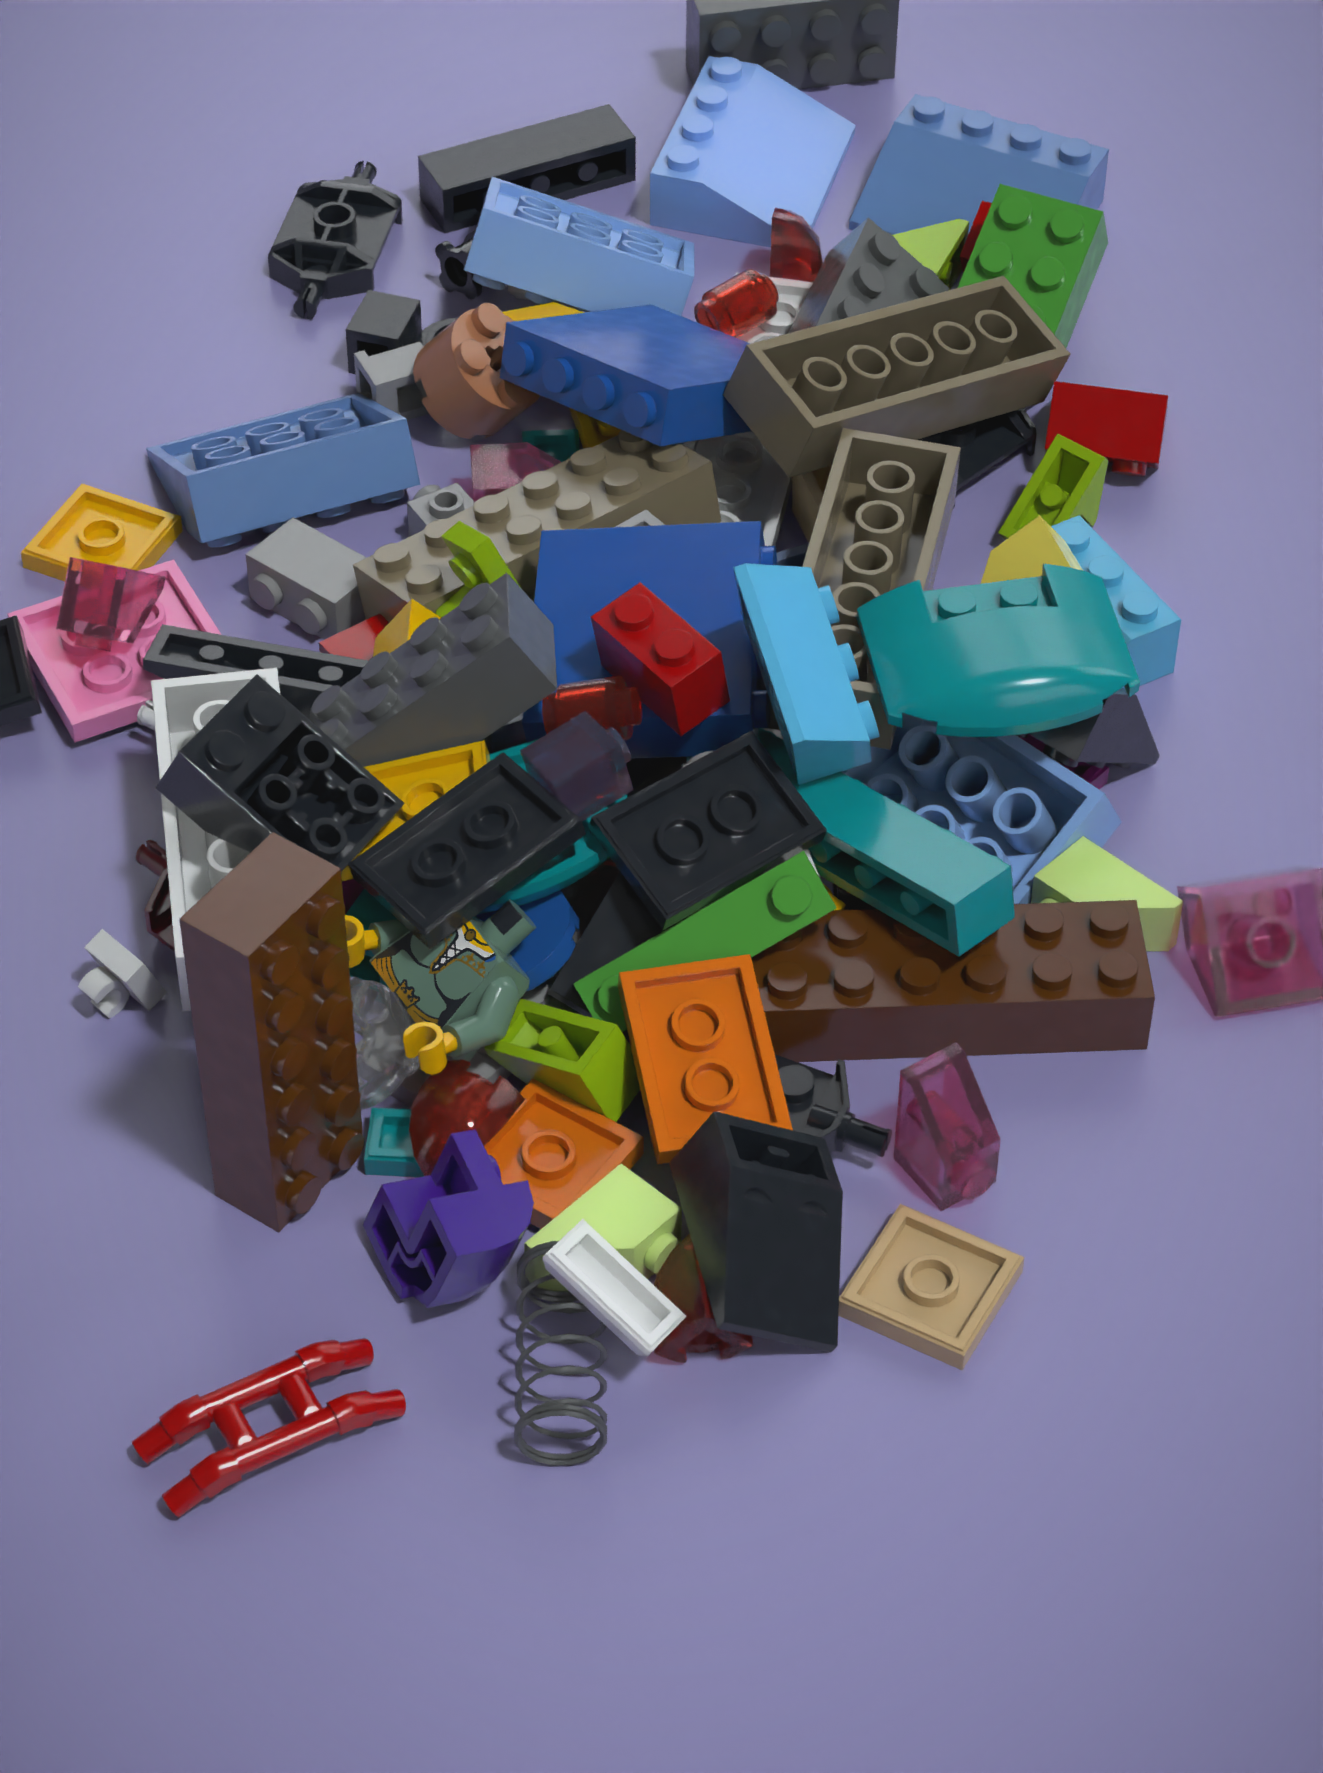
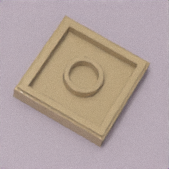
M900 1204L840 1295L839 1316L963 1370L1021 1276L1025 1257Z

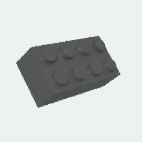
M686 0V70L692 86H694L708 56L719 58L733 57L742 62L758 64L797 89L895 78L899 0Z
M868 217L827 253L789 333L945 292L949 288L931 269L923 266L899 245L898 241L890 233L883 231Z
M506 573L490 585L482 583L471 589L464 596L460 605L442 618L433 617L423 622L413 632L410 640L391 653L385 651L375 655L366 663L358 676L342 687L334 685L322 692L310 708V721L363 767L482 741L557 690L554 625L510 575Z

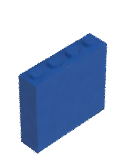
M652 304L506 322L499 377L658 446L751 432V429L723 396L746 345L751 343Z
M761 521L542 530L534 603L554 625L557 690L523 712L522 726L527 743L604 720L615 759L689 757L707 751H715L750 731H753L758 738L759 728H769V696L767 690H761V679L763 678L740 612L733 567L745 563L777 565L776 547L765 546ZM639 582L646 586L722 653L730 701L682 736L676 733L601 666L591 616Z

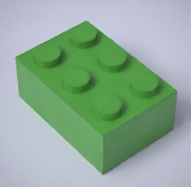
M999 184L958 288L1005 276L1064 347L1067 348L1108 245L1104 212Z

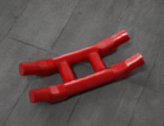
M366 1338L343 1342L327 1340L312 1343L295 1351L294 1356L200 1397L197 1394L177 1403L159 1417V1422L134 1439L132 1444L139 1456L147 1464H150L177 1443L182 1445L195 1434L210 1428V1423L215 1422L229 1447L207 1456L189 1470L190 1474L162 1494L169 1509L179 1518L206 1497L212 1498L227 1486L241 1481V1476L336 1433L342 1435L356 1428L372 1426V1423L376 1421L402 1417L405 1414L406 1401L399 1389L375 1393L365 1390L342 1395L326 1402L327 1406L323 1408L308 1385L309 1383L322 1377L339 1375L343 1370L370 1366L374 1359L372 1344ZM280 1393L296 1420L257 1437L241 1410Z

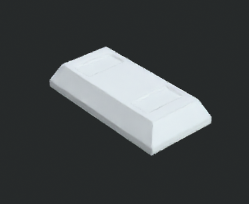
M584 1219L575 1225L542 1257L545 1269L636 1355L648 1356L686 1317L677 1306Z

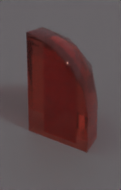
M775 207L771 226L770 277L814 282L823 264V253L819 236L801 215L792 210Z
M463 1059L447 1060L445 1068L440 1073L430 1075L424 1082L411 1108L409 1133L413 1154L423 1175H431L450 1134L476 1129L483 1145H485L508 1122L525 1098L508 1080L501 1076L493 1084L479 1074L467 1071L471 1066L470 1061Z
M689 1233L671 1251L654 1282V1286L677 1306L686 1317L654 1349V1353L681 1363H686L687 1361L686 1352L704 1353L719 1349L721 1360L731 1358L754 1346L752 1336L717 1328Z

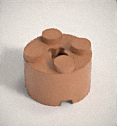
M483 303L477 308L464 312L423 346L414 361L413 374L415 383L420 379L422 381L427 396L421 401L427 412L444 429L461 438L471 439L475 435H486L485 438L493 436L534 404L540 397L539 394L499 378L506 322L514 321L504 315L492 303Z

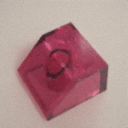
M1293 867L1177 886L1178 898L1183 900L1181 919L1186 951L1214 1016L1220 1017L1323 999V868Z

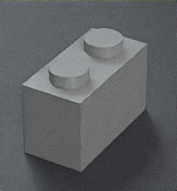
M292 517L246 553L250 598L264 609L272 610L299 625L305 632L317 635L322 639H327L366 620L353 564L367 557Z

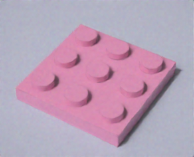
M174 559L7 613L8 618L17 615L23 628L32 670L74 742L137 722V714L142 705L146 706L145 702L147 700L153 701L151 680L164 678L144 670L143 659L162 624L222 635Z

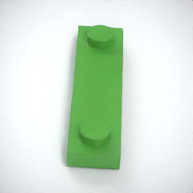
M802 851L573 984L593 1018L617 1024L623 1032L627 1030L617 986L619 972L750 954L752 958L830 913L837 907L807 855Z

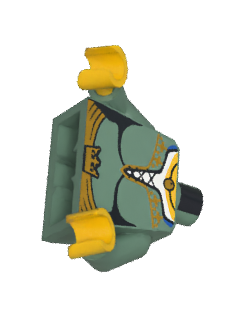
M509 899L485 922L477 916L473 917L431 949H428L397 919L370 923L368 930L364 931L363 924L359 919L345 915L349 968L360 964L364 959L366 950H371L375 955L369 960L415 1021V1024L410 1025L405 1030L403 1043L405 1056L408 1058L418 1056L419 1066L422 1071L431 1075L440 1073L447 1064L446 1054L464 1066L480 1048L496 1043L506 1036L519 999L528 990L530 982L529 977L510 955V952L536 929L532 920L516 903Z

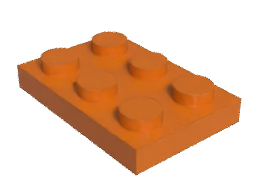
M750 954L619 972L617 986L657 1164L669 1163L714 1111L793 1130Z

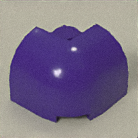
M476 1129L450 1134L431 1175L381 1184L363 1222V1227L389 1282L399 1298L414 1297L425 1305L426 1308L464 1301L485 1290L496 1280L509 1264L530 1224L534 1201L528 1180L503 1185L496 1160L491 1155H488Z

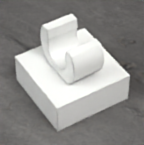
M101 929L84 947L100 967L88 972L80 981L78 988L92 999L90 1002L109 1019L124 1008L129 996H132L150 1011L167 993L146 965L105 930Z

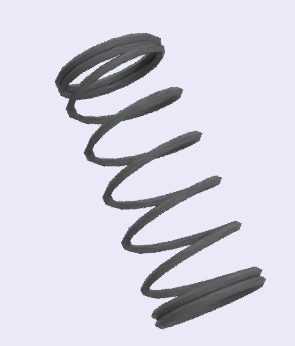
M550 1241L531 1248L522 1255L517 1263V1284L522 1292L516 1301L517 1316L521 1321L516 1331V1346L521 1355L515 1364V1377L521 1386L515 1395V1410L520 1419L514 1426V1444L522 1454L536 1462L548 1465H573L585 1462L596 1456L607 1444V1413L599 1405L592 1403L600 1399L607 1391V1381L598 1372L593 1371L599 1368L607 1359L606 1348L594 1339L599 1337L607 1326L600 1321L598 1330L588 1336L578 1334L550 1336L539 1332L529 1324L538 1315L548 1311L569 1314L591 1312L582 1303H573V1301L578 1299L569 1291H552L537 1286L548 1280L555 1279L551 1274L541 1277L532 1283L524 1274L529 1261L539 1255L546 1254L558 1242ZM526 1297L542 1307L534 1311L527 1318L523 1312V1302ZM537 1298L543 1299V1300H547V1301H551V1302H566V1303H557V1304H551V1305H550V1304L544 1303V1302H542V1301H539ZM526 1328L536 1336L543 1338L533 1343L527 1349L523 1346V1332ZM549 1342L563 1344L588 1342L599 1349L600 1359L588 1367L570 1365L550 1367L539 1363L529 1353ZM526 1359L544 1371L534 1374L525 1381L522 1376V1365ZM552 1373L561 1375L588 1374L600 1382V1390L596 1395L587 1399H551L538 1394L529 1385L538 1378ZM526 1391L544 1403L533 1407L525 1413L522 1409V1396ZM585 1405L587 1407L595 1409L600 1414V1416L586 1409L585 1407L580 1406ZM549 1416H571L584 1419L595 1427L584 1432L564 1433L545 1429L536 1425L533 1421ZM529 1425L537 1432L556 1438H584L597 1432L600 1433V1437L594 1445L585 1450L573 1453H549L529 1446L522 1438L521 1433Z

